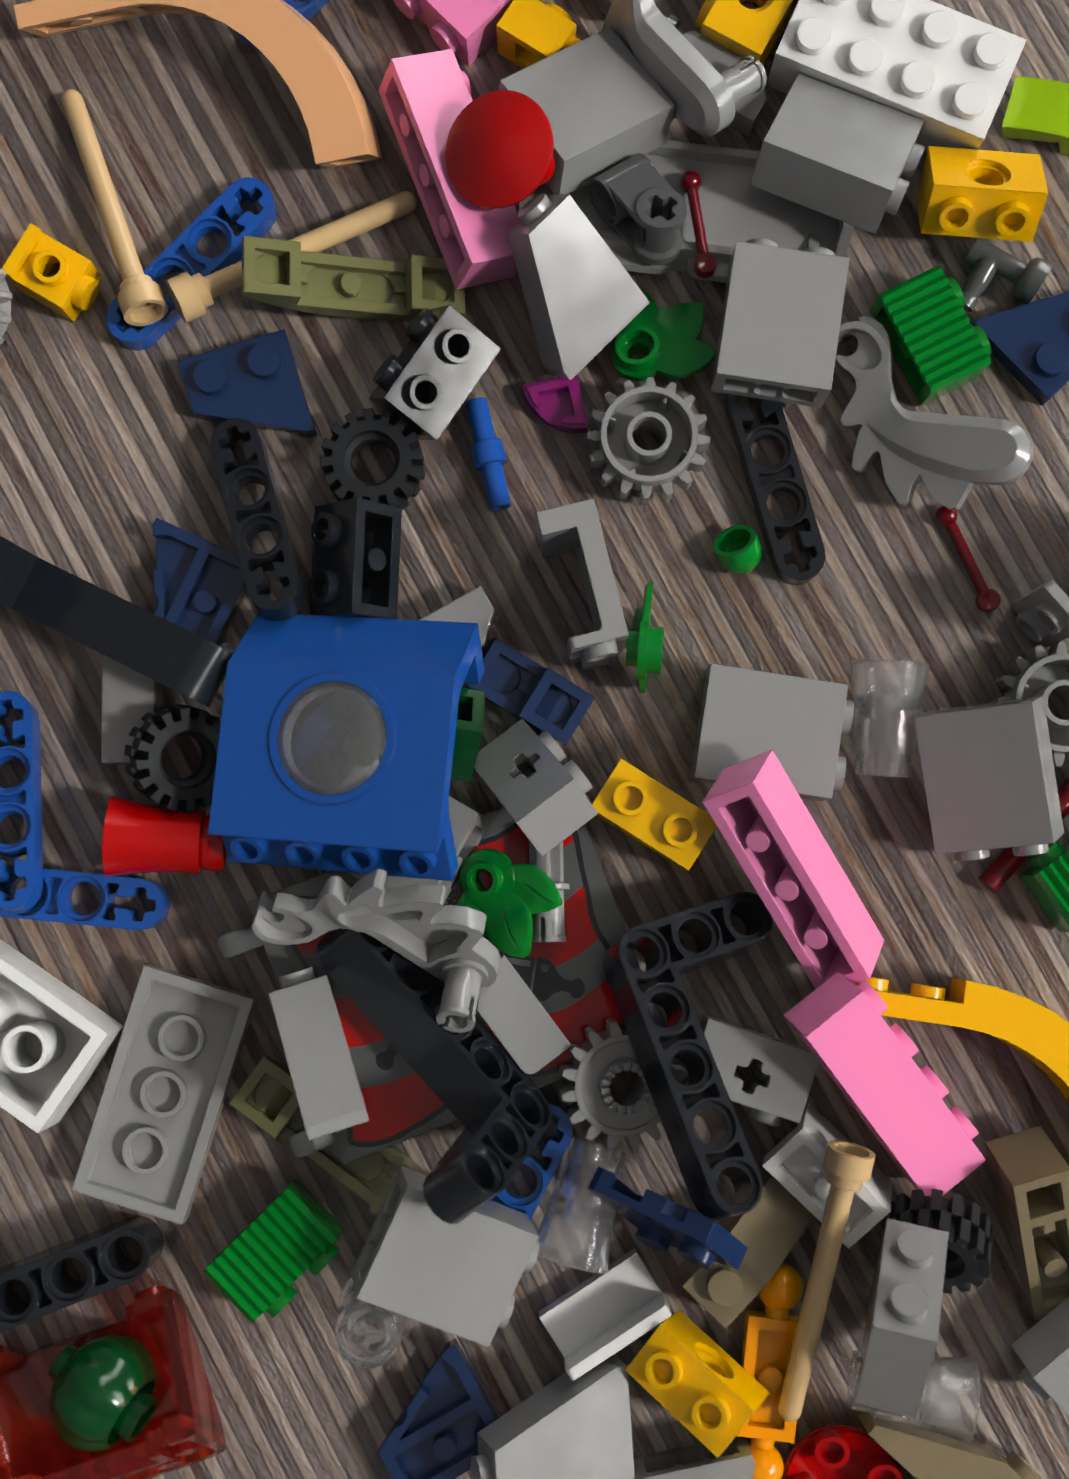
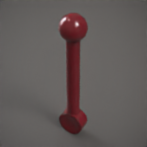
M689 170L680 178V186L688 195L698 252L694 263V271L701 278H709L716 271L717 260L708 251L698 194L702 180L699 173Z
M942 505L936 511V521L939 525L946 527L978 592L975 601L977 608L982 612H991L1000 605V595L997 591L988 589L956 523L957 511H952Z

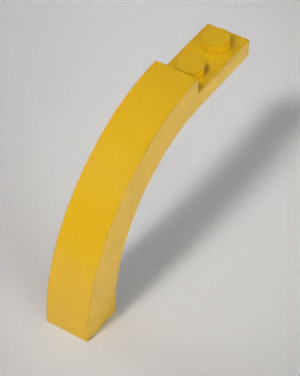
M870 977V979L865 980L879 994L888 1007L881 1016L955 1026L989 1034L1009 1044L1029 1058L1049 1077L1069 1104V1022L1055 1012L1026 997L1001 988L951 977L949 999H945L946 988L911 983L910 993L888 990L889 980Z

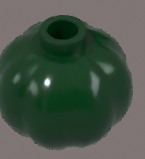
M109 1334L99 1336L79 1348L69 1344L58 1354L48 1371V1376L54 1379L49 1397L50 1420L56 1434L74 1449L101 1451L110 1448L121 1439L131 1443L144 1430L159 1404V1400L152 1396L157 1381L153 1358L143 1344L128 1335Z

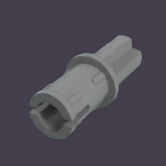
M529 841L530 864L538 866L549 876L562 898L561 906L547 912L531 914L533 920L532 942H566L564 890H570V884L564 883L563 841L544 856H541Z

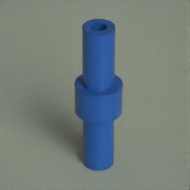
M487 398L471 399L465 405L474 444L470 446L474 469L481 471L490 511H501L512 506L503 471V465L507 463L502 439L495 436Z

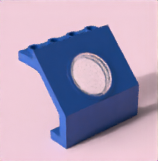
M258 613L227 663L208 834L222 836L229 861L369 874L378 868L385 870L387 876L452 881L458 867L449 815V790L461 688L463 683L479 684L485 671L478 623L295 614L286 620L273 621L264 618Z

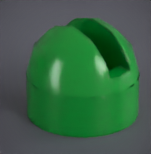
M748 525L729 527L722 531L713 542V550L719 563L730 573L743 575L751 572L760 561L762 555L761 544L755 530Z

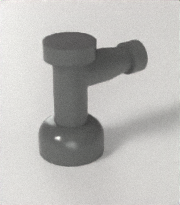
M978 238L964 260V263L973 267L962 290L965 300L964 311L973 312L978 303L977 299L988 287L995 273L1015 284L1013 293L1017 299L1026 304L1030 303L1053 264L1043 258H1033L1028 263H1025L989 243L990 239Z

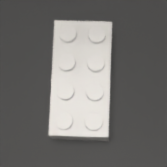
M799 0L776 51L766 86L788 95L800 72L923 119L924 123L916 143L925 146V152H927L928 146L978 150L986 137L1026 43V39L931 0Z
M0 939V1107L36 1133H40L60 1122L121 1035L124 1026Z

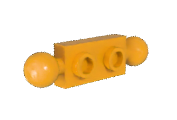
M786 1263L780 1265L768 1284L758 1294L760 1300L766 1305L765 1312L746 1310L740 1365L770 1392L737 1435L751 1438L749 1446L755 1463L753 1479H781L784 1464L781 1454L774 1447L775 1441L793 1444L795 1442L797 1420L788 1422L782 1419L778 1412V1404L799 1316L789 1315V1310L795 1307L802 1298L803 1281L798 1271Z

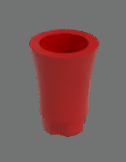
M114 796L108 802L102 838V866L106 877L154 872L200 874L202 869L224 871L227 851L221 835L208 834L210 815L206 816V811L186 812L182 809L175 811L161 806L142 804Z

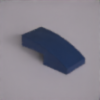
M492 638L482 654L485 671L480 683H465L464 686L469 689L485 691L486 700L520 720L523 718L528 725L540 732L547 730L554 740L567 745L595 697L549 667H542L500 639Z

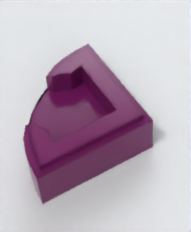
M577 375L571 381L563 378H554L522 385L524 398L529 408L543 423L553 429L566 433L588 432V423Z

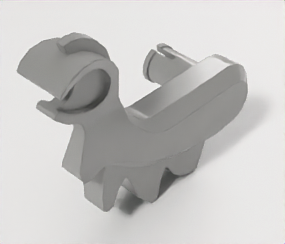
M609 0L612 5L608 10L602 30L611 27L616 35H620L621 41L675 104L671 122L679 118L697 134L705 137L713 136L732 123L735 117V104L765 88L767 83L765 69L759 60L754 63V56L747 55L735 65L719 73L661 13L654 0Z
M868 316L859 317L860 322L852 321L840 325L839 338L845 342L853 337H856L858 341V348L854 354L850 356H843L841 354L836 356V360L842 368L850 372L856 380V391L841 417V423L844 427L851 430L861 428L858 433L851 467L859 473H864L880 454L885 482L898 504L907 506L911 502L915 488L922 479L927 492L937 503L952 511L960 510L974 484H1010L1020 479L1029 469L1033 458V444L1028 434L1019 425L1004 419L917 412L904 409L897 401L892 382L893 351L891 337L885 327L875 318Z
M377 868L356 882L353 887H349L342 878L331 876L316 899L308 900L292 894L277 893L273 902L268 897L266 891H262L252 924V931L262 941L278 945L308 943L328 931L340 928L366 933L445 983L440 1009L436 1016L438 1025L443 1024V1029L456 1033L468 1032L474 1028L480 988L489 987L496 981L501 956L498 949L483 937L487 916L483 912L469 907L443 906L446 893L444 885L413 884L385 889L384 884L387 872Z

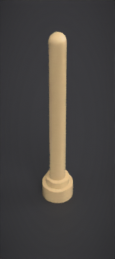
M68 89L62 94L61 103L123 280L117 296L125 322L130 325L146 326L161 320L168 312L162 288L150 276L144 274L83 97L77 90Z
M402 191L288 241L301 242V251L319 253L412 213L417 206V199L413 193ZM242 261L204 277L200 272L190 276L186 271L165 280L171 299L184 323L206 315L205 308L214 305L213 298L242 286Z
M829 1141L822 1165L823 1169L827 1171L826 1181L831 1185L778 1404L779 1415L788 1422L796 1421L802 1413L854 1191H860L863 1182L870 1181L876 1157L875 1153L870 1149L849 1141Z

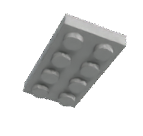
M150 964L143 966L72 1191L183 1225L188 1220L257 997Z

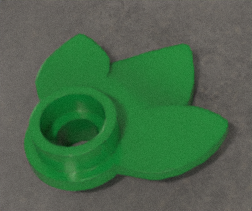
M642 290L650 303L620 331L611 349V360L615 371L621 377L631 381L647 380L648 377H654L657 374L673 379H681L699 373L709 366L716 354L710 345L699 340L704 324L703 304L701 302H689L659 310L654 299L646 291ZM639 353H644L647 355L642 359H631L634 355Z
M649 581L646 584L643 605H637L635 608L632 631H628L626 666L637 667L636 678L639 693H645L648 673L661 674L664 627H650L653 581Z
M486 848L473 852L462 864L460 883L464 892L456 906L469 907L483 912L487 916L483 937L485 939L488 937L490 942L500 952L519 958L529 956L533 940V920L531 914L547 912L562 905V898L554 882L538 866L529 863L513 864L504 853L496 849ZM481 869H486L491 873L493 878L491 888H486L481 883L479 877Z

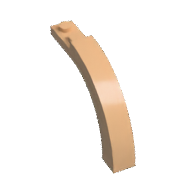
M33 0L13 5L18 29L41 37L162 13L189 14L222 22L243 35L257 47L273 64L288 85L308 129L316 165L336 168L383 159L375 125L352 73L335 48L320 31L283 0Z

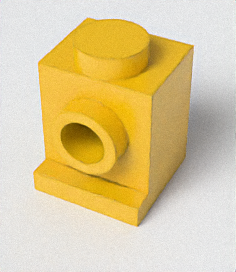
M513 0L496 25L498 54L522 69L582 41L576 37L577 24L572 21L564 9L553 3L545 5L539 0Z
M31 223L2 267L7 274L6 277L19 291L72 322H75L82 310L85 311L93 305L99 294V282L103 277L91 260L44 234L40 228ZM60 265L59 272L56 275H54V273Z

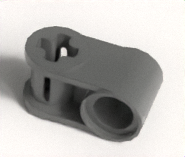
M637 153L589 181L588 192L595 211L606 224L612 226L639 259L652 265H664L672 262L679 256L682 249V235L679 227L685 221L687 205L682 195L676 192L657 172L649 158L644 154Z

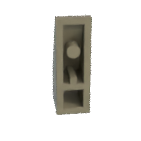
M1041 1126L985 1142L993 1189L1029 1310L1035 1320L1045 1317L1069 1296V1166Z
M768 1171L761 1177L763 1185L762 1196L756 1207L748 1213L724 1218L719 1222L722 1227L748 1248L739 1269L736 1270L713 1262L711 1269H705L687 1259L676 1269L682 1287L725 1329L768 1284L815 1217Z
M863 1406L857 1413L868 1435L916 1479L1042 1478L1014 1450L1006 1458L990 1442L867 1406Z

